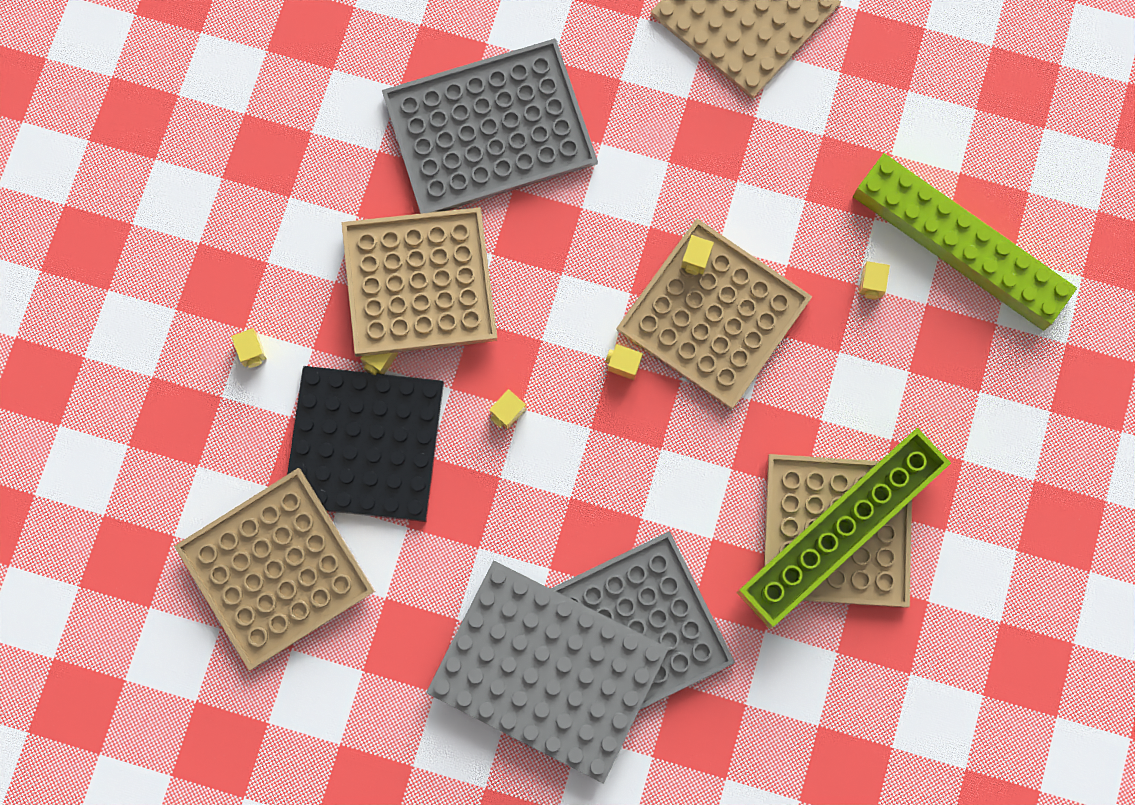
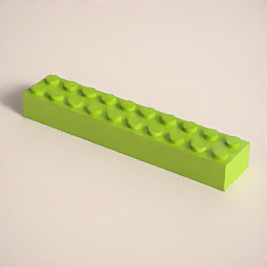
M885 153L882 154L853 195V198L1042 331H1045L1052 325L1077 290L1075 285Z
M917 427L736 593L769 629L773 628L946 469L951 462Z

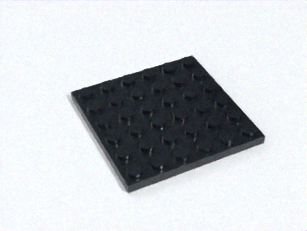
M303 366L287 475L300 468L323 507L328 512L427 522L444 381L385 374L373 375L367 372Z

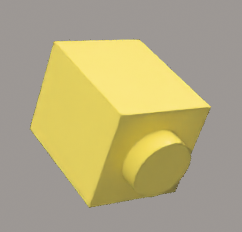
M691 235L681 268H684L687 273L693 275L704 274L714 242Z
M866 261L862 268L859 294L865 295V298L872 300L882 298L887 289L890 265Z
M254 328L231 336L239 360L244 367L252 368L259 366L263 360L267 359L258 333Z
M616 344L614 350L609 349L605 360V363H608L607 371L634 380L643 353Z
M398 352L362 356L363 369L373 375L385 374L398 355Z
M508 389L489 409L492 416L490 420L499 428L504 426L508 430L526 411V404Z

